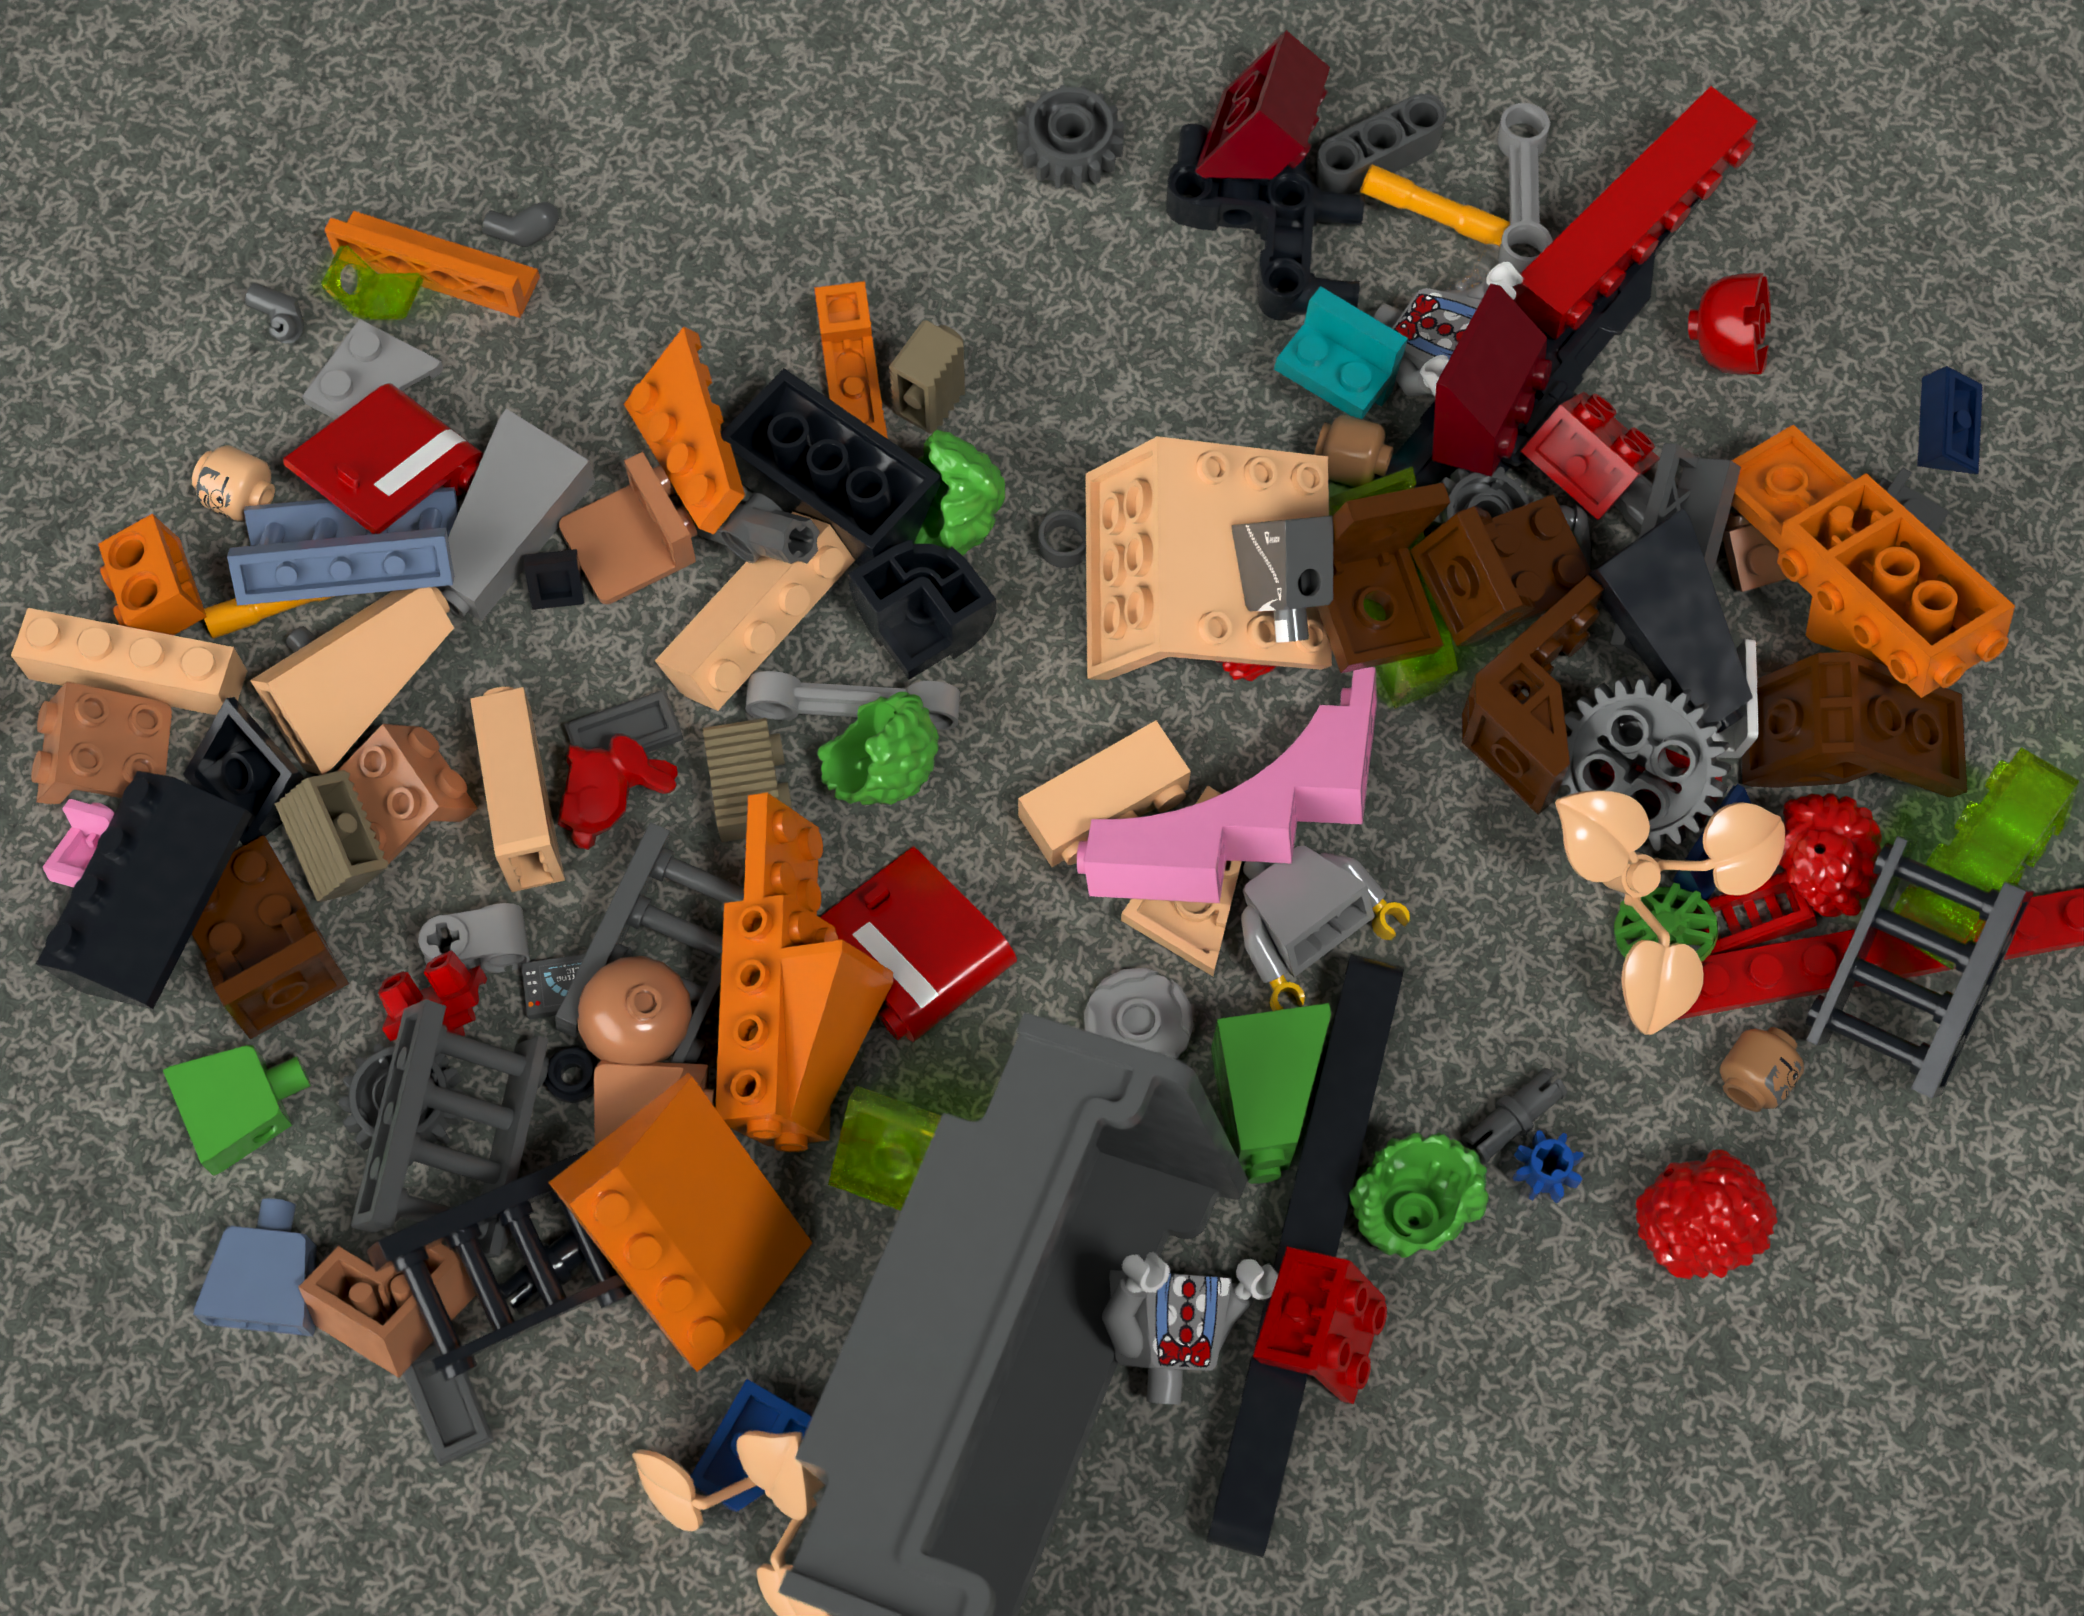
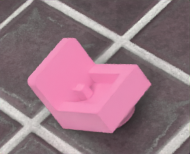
M69 799L64 805L63 811L71 828L42 867L49 881L74 887L82 877L97 848L100 836L107 829L115 814L113 810L101 803L94 802L88 804Z

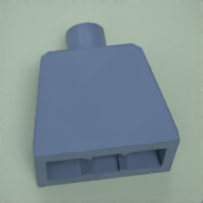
M262 1199L256 1229L229 1226L224 1230L194 1309L193 1315L205 1325L314 1336L315 1325L299 1290V1286L316 1269V1244L305 1234L291 1232L296 1208L294 1203L280 1199Z

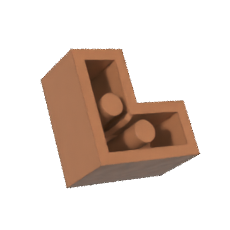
M438 1244L426 1250L430 1259L425 1261V1264L452 1321L476 1296V1293L459 1254L443 1244ZM338 1246L299 1286V1290L316 1327L398 1378L433 1342V1338L403 1272L397 1274L393 1265L375 1272L373 1266Z

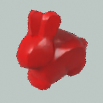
M624 733L615 734L611 738L608 749L600 747L586 749L570 744L566 759L569 771L565 793L561 799L558 825L572 833L571 838L578 848L589 850L595 845L596 836L610 830L625 814L631 787L642 785L662 794L671 793L677 786L674 780L678 775L677 766L665 760L649 759L644 748L634 738Z

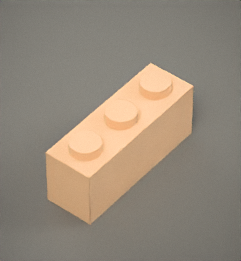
M1155 720L1018 798V816L1051 867L1064 860L1067 865H1073L1077 863L1079 842L1088 841L1092 819L1136 818L1155 808L1160 813L1166 812L1177 806L1186 797L1184 791L1188 790L1191 771Z

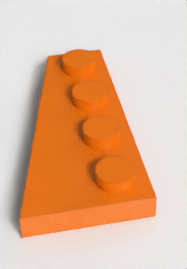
M683 326L642 381L633 388L624 406L665 471L697 527L714 535L745 497L731 444L722 440L720 428L724 420L720 406L712 403L707 388L712 383L708 366L700 363L697 352L702 348L699 334Z

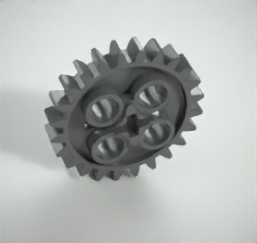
M1643 675L1638 679L1635 689H1632L1626 676H1622L1615 683V694L1605 683L1600 684L1594 689L1597 702L1591 697L1584 695L1576 702L1582 714L1570 711L1564 716L1565 724L1572 730L1566 731L1570 766L1561 785H1569L1571 791L1565 796L1589 790H1605L1625 794L1639 802L1638 790H1651L1658 795L1661 801V809L1658 811H1650L1644 808L1650 824L1648 837L1655 851L1660 850L1665 845L1666 833L1678 845L1686 838L1684 825L1697 833L1704 826L1703 819L1699 813L1712 816L1719 807L1709 796L1722 797L1728 789L1724 783L1718 781L1715 777L1727 775L1731 770V764L1716 759L1730 745L1729 742L1713 741L1711 737L1722 724L1720 721L1707 724L1703 722L1701 717L1709 707L1707 703L1698 705L1694 709L1687 705L1691 696V689L1687 688L1677 698L1670 695V679H1665L1657 690H1652L1649 676ZM1632 715L1636 717L1643 726V737L1633 738L1628 736L1621 728V716ZM1600 736H1606L1612 745L1601 743ZM1669 745L1683 747L1689 754L1690 766L1686 768L1674 766L1666 756V747ZM1639 754L1644 755L1648 759L1645 763L1646 769L1642 773L1634 768L1636 757ZM1594 759L1605 760L1613 767L1615 772L1614 781H1603L1594 774L1592 769ZM1668 781L1679 783L1682 790L1680 792L1675 791Z

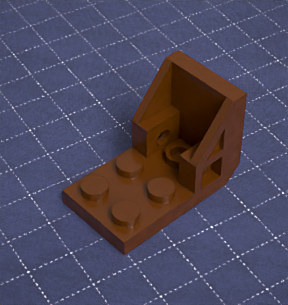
M1554 494L1491 518L1488 511L1476 506L1457 512L1410 550L1457 647L1466 646L1546 613L1582 581L1584 576L1591 572Z
M1587 575L1475 675L1462 712V743L1538 815L1554 801L1570 766L1561 685L1550 675L1554 669L1550 663L1562 652L1567 657L1573 656L1590 638L1591 634L1587 629L1600 614L1596 607L1604 590L1590 575ZM1523 687L1528 690V697L1521 692Z
M1852 652L1817 653L1757 678L1758 738L1742 756L1743 784L1751 787L1768 788L1845 784L1878 772L1946 797H1955L1967 793L1961 693L1940 686L1921 698L1907 684L1897 681L1890 673L1888 666Z
M265 835L234 851L192 932V936L207 961L205 965L219 999L251 1040L345 987L349 982Z

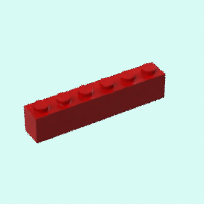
M1710 86L1520 273L1524 278L1523 282L1513 286V289L1516 291L1514 301L1536 326L1554 340L1568 327L1573 330L1580 327L1590 315L1593 309L1592 303L1601 294L1605 297L1613 294L1623 282L1626 276L1625 270L1634 261L1639 265L1645 262L1657 247L1659 242L1657 238L1666 229L1671 233L1677 230L1691 211L1689 206L1698 197L1703 201L1709 198L1723 179L1721 174L1730 165L1737 169L1744 163L1754 149L1755 144L1751 142V138L1758 121L1714 87Z

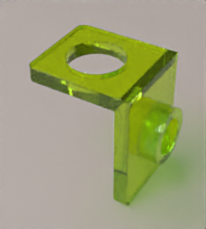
M339 246L322 280V287L354 317L364 320L404 319L408 315L424 279L418 273L377 274L349 246ZM346 265L354 268L358 278L357 287L352 294L344 291L340 281L341 272Z

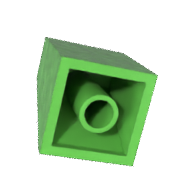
M1329 1003L1217 1019L1211 1054L1225 1133L1249 1183L1260 1184L1275 1181L1281 1178V1171L1289 1170L1298 1143L1331 1017Z

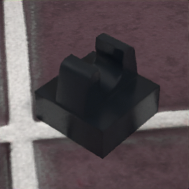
M577 549L524 555V569L532 610L585 604L584 585Z

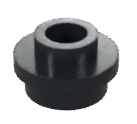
M569 1047L558 1051L549 1059L548 1072L545 1078L548 1090L555 1098L566 1103H577L588 1099L594 1094V1071L598 1061L589 1051L582 1048ZM572 1067L580 1068L583 1071V1078L580 1082L570 1085L563 1081V1075L567 1069Z

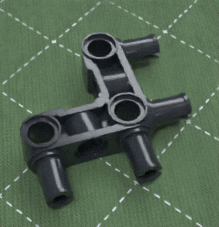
M1200 124L1183 125L1180 129L1177 163L1173 165L1168 173L1166 210L1171 220L1177 224L1201 230L1216 231L1218 227L1253 229L1255 234H1260V239L1265 241L1264 250H1261L1258 267V301L1262 312L1271 319L1283 321L1289 320L1296 315H1306L1309 300L1320 286L1357 308L1360 281L1316 278L1315 273H1310L1313 226H1317V222L1362 226L1365 194L1355 195L1320 191V187L1312 184L1309 175L1306 173V156L1294 168H1290L1287 165L1273 179L1201 177L1195 170L1209 131ZM1190 194V195H1194V196H1196V197H1195V198H1187V197H1183L1182 195ZM1289 202L1293 203L1295 206L1283 205L1282 203ZM1284 288L1289 290L1290 293H1280L1274 289Z

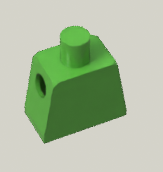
M245 1045L163 1069L201 1164L213 1176L223 1172L291 1127L292 1124L282 1099L311 1087L309 1077L298 1056L268 1069L264 1058L254 1045Z

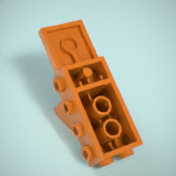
M1794 424L1732 460L1741 469L1731 505L1779 549L1777 564L1789 580L1798 582L1812 595L1805 634L1812 642L1841 652H1852L1888 666L1890 673L1897 681L1907 684L1921 698L1940 686L1942 688L1950 687L1962 677L1966 670L1982 660L1984 662L1992 661L2006 648L2009 641L2007 636L2015 605L1867 473L1854 479Z
M766 792L748 795L744 900L724 903L715 1108L729 1128L766 1146H774L776 1150L801 1152L808 1149V1143L829 1141L830 1106L893 984V971L844 940H838L835 932L836 927L817 916L822 900L821 890L818 885V859L821 858L823 853V841L819 827Z

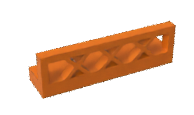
M356 211L352 212L348 222L330 217L324 229L337 260L521 318L540 278L536 268Z

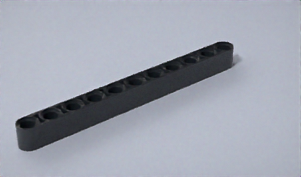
M1350 954L1342 992L1340 993L1333 1021V1029L1320 1074L1321 1078L1307 1127L1308 1131L1295 1176V1184L1281 1233L1282 1237L1274 1261L1273 1269L1278 1274L1287 1247L1333 1257L1337 1255L1350 1201L1349 1193L1353 1188L1404 973V967ZM1271 1297L1266 1299L1265 1306H1263L1261 1319L1255 1339L1256 1343L1254 1351L1256 1348V1344L1261 1332V1328L1267 1313ZM1252 1355L1241 1396L1242 1400L1238 1416H1236L1228 1449L1225 1469L1222 1473L1214 1506L1213 1519L1208 1530L1207 1543L1264 1557L1308 1374L1262 1364Z

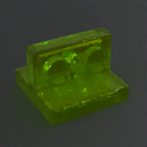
M856 1085L848 1101L828 1185L901 1211L942 1116Z

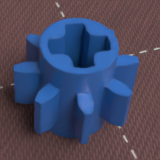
M1539 1130L1533 1136V1150L1523 1145H1519L1514 1156L1519 1161L1525 1163V1165L1519 1168L1512 1178L1513 1181L1517 1182L1526 1180L1532 1188L1529 1193L1530 1200L1533 1201L1540 1192H1550L1552 1200L1555 1203H1559L1564 1196L1562 1184L1570 1188H1577L1583 1178L1578 1173L1572 1171V1168L1582 1160L1584 1155L1583 1152L1572 1153L1565 1144L1567 1134H1561L1557 1140H1546L1543 1132ZM1546 1157L1556 1161L1551 1176L1541 1171Z

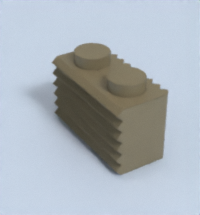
M927 320L922 321L889 366L891 369L889 371L891 374L890 383L892 384L890 387L892 389L891 398L893 399L891 403L894 409L892 413L929 434H932L937 429V426L943 425V418L949 417L948 411L954 410V403L960 402L959 396L965 395L964 341L955 330L945 325L936 326Z
M767 718L703 728L716 822L721 842L746 838L748 795L768 792L792 809L788 782L777 783L775 766L785 765L780 733H769Z
M345 770L306 778L301 781L302 783L296 785V788L291 789V792L285 794V797L281 798L279 802L275 803L285 831L290 838L317 902L357 892L384 871L389 863L383 859L385 852L378 848L380 842L374 839L376 832L370 829L372 823L365 819L367 812L361 809L363 803L357 800L359 793L352 790L354 783L348 780L350 773Z

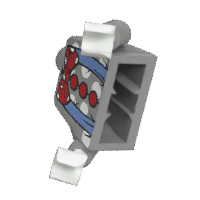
M1502 262L1496 265L1487 275L1486 281L1475 287L1444 291L1424 288L1417 292L1404 311L1387 304H1383L1378 308L1374 318L1408 338L1396 376V381L1405 395L1416 397L1431 394L1436 397V383L1491 283L1500 285L1513 300L1515 299L1516 291L1513 289V286L1521 284L1524 278L1510 262Z
M1155 1252L1148 1253L1145 1261L1139 1255L1126 1257L1122 1264L1123 1271L1110 1270L1111 1298L1102 1314V1320L1115 1348V1359L1119 1365L1148 1368L1146 1402L1181 1404L1183 1370L1212 1371L1215 1368L1219 1351L1233 1326L1253 1303L1251 1295L1257 1300L1270 1298L1278 1278V1273L1270 1264H1265L1261 1267L1254 1259H1246L1238 1264L1236 1276L1240 1283L1235 1284L1232 1283V1278L1169 1274V1266Z

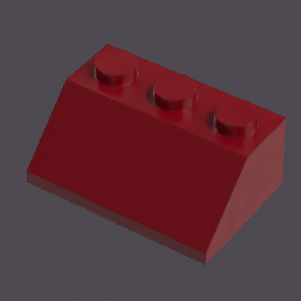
M1285 30L1223 90L1195 172L1201 177L1273 179L1287 165L1290 168L1296 167L1311 148L1308 139L1319 121V116L1316 115L1318 106L1322 103L1328 92L1324 87L1330 67Z
M1492 283L1489 285L1436 383L1432 459L1435 462L1491 477L1501 458H1510L1517 440V427L1519 423H1528L1534 407L1536 390H1545L1552 369V361L1545 359L1547 337L1500 285Z

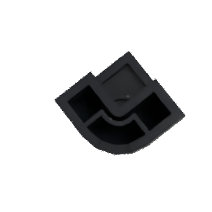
M911 539L892 546L848 573L852 599L863 622L879 646L884 645L908 680L949 655L955 659L965 653L984 637L994 623L997 613L996 598L967 559L952 546L950 549H946L935 544H913Z

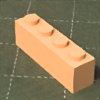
M792 512V513H791V514L799 515V516H802V517L810 518V517H807V516H804V515H801V514H798V513H795V512ZM810 518L820 533L817 538L818 552L807 564L799 561L790 564L763 555L755 563L745 562L657 657L655 662L680 693L691 700L719 711L854 563L855 559L830 524Z
M27 608L11 654L12 658L30 680L61 686L67 681L159 700L169 704L170 707L217 715L226 698L235 697L238 701L247 674L246 667L235 648L231 646L33 608Z

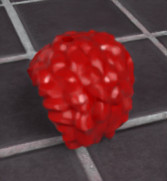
M1811 793L1798 799L1788 800L1785 802L1783 810L1785 844L1779 865L1785 869V879L1791 885H1794L1799 896L1805 898L1809 905L1813 906V910L1822 916L1858 915L1862 908L1860 899L1870 896L1872 891L1871 885L1875 884L1879 875L1873 873V869L1882 850L1879 845L1882 841V835L1879 825L1873 820L1871 810L1865 807H1858L1857 801L1851 797L1843 796L1839 799L1833 793H1827L1823 797L1820 794ZM1821 847L1825 852L1818 854L1815 848Z
M1712 1150L1707 1154L1706 1160L1703 1162L1686 1161L1670 1163L1664 1172L1655 1179V1183L1650 1185L1643 1194L1636 1198L1637 1212L1635 1216L1637 1223L1640 1224L1638 1228L1639 1237L1645 1240L1647 1248L1653 1252L1657 1263L1666 1267L1669 1273L1678 1278L1692 1279L1694 1275L1705 1278L1709 1273H1712L1722 1279L1727 1275L1728 1270H1734L1740 1265L1749 1266L1753 1262L1754 1254L1761 1255L1770 1248L1768 1236L1774 1234L1773 1227L1777 1223V1210L1766 1192L1764 1183L1758 1179L1750 1165L1744 1164L1740 1158L1730 1155L1725 1150Z

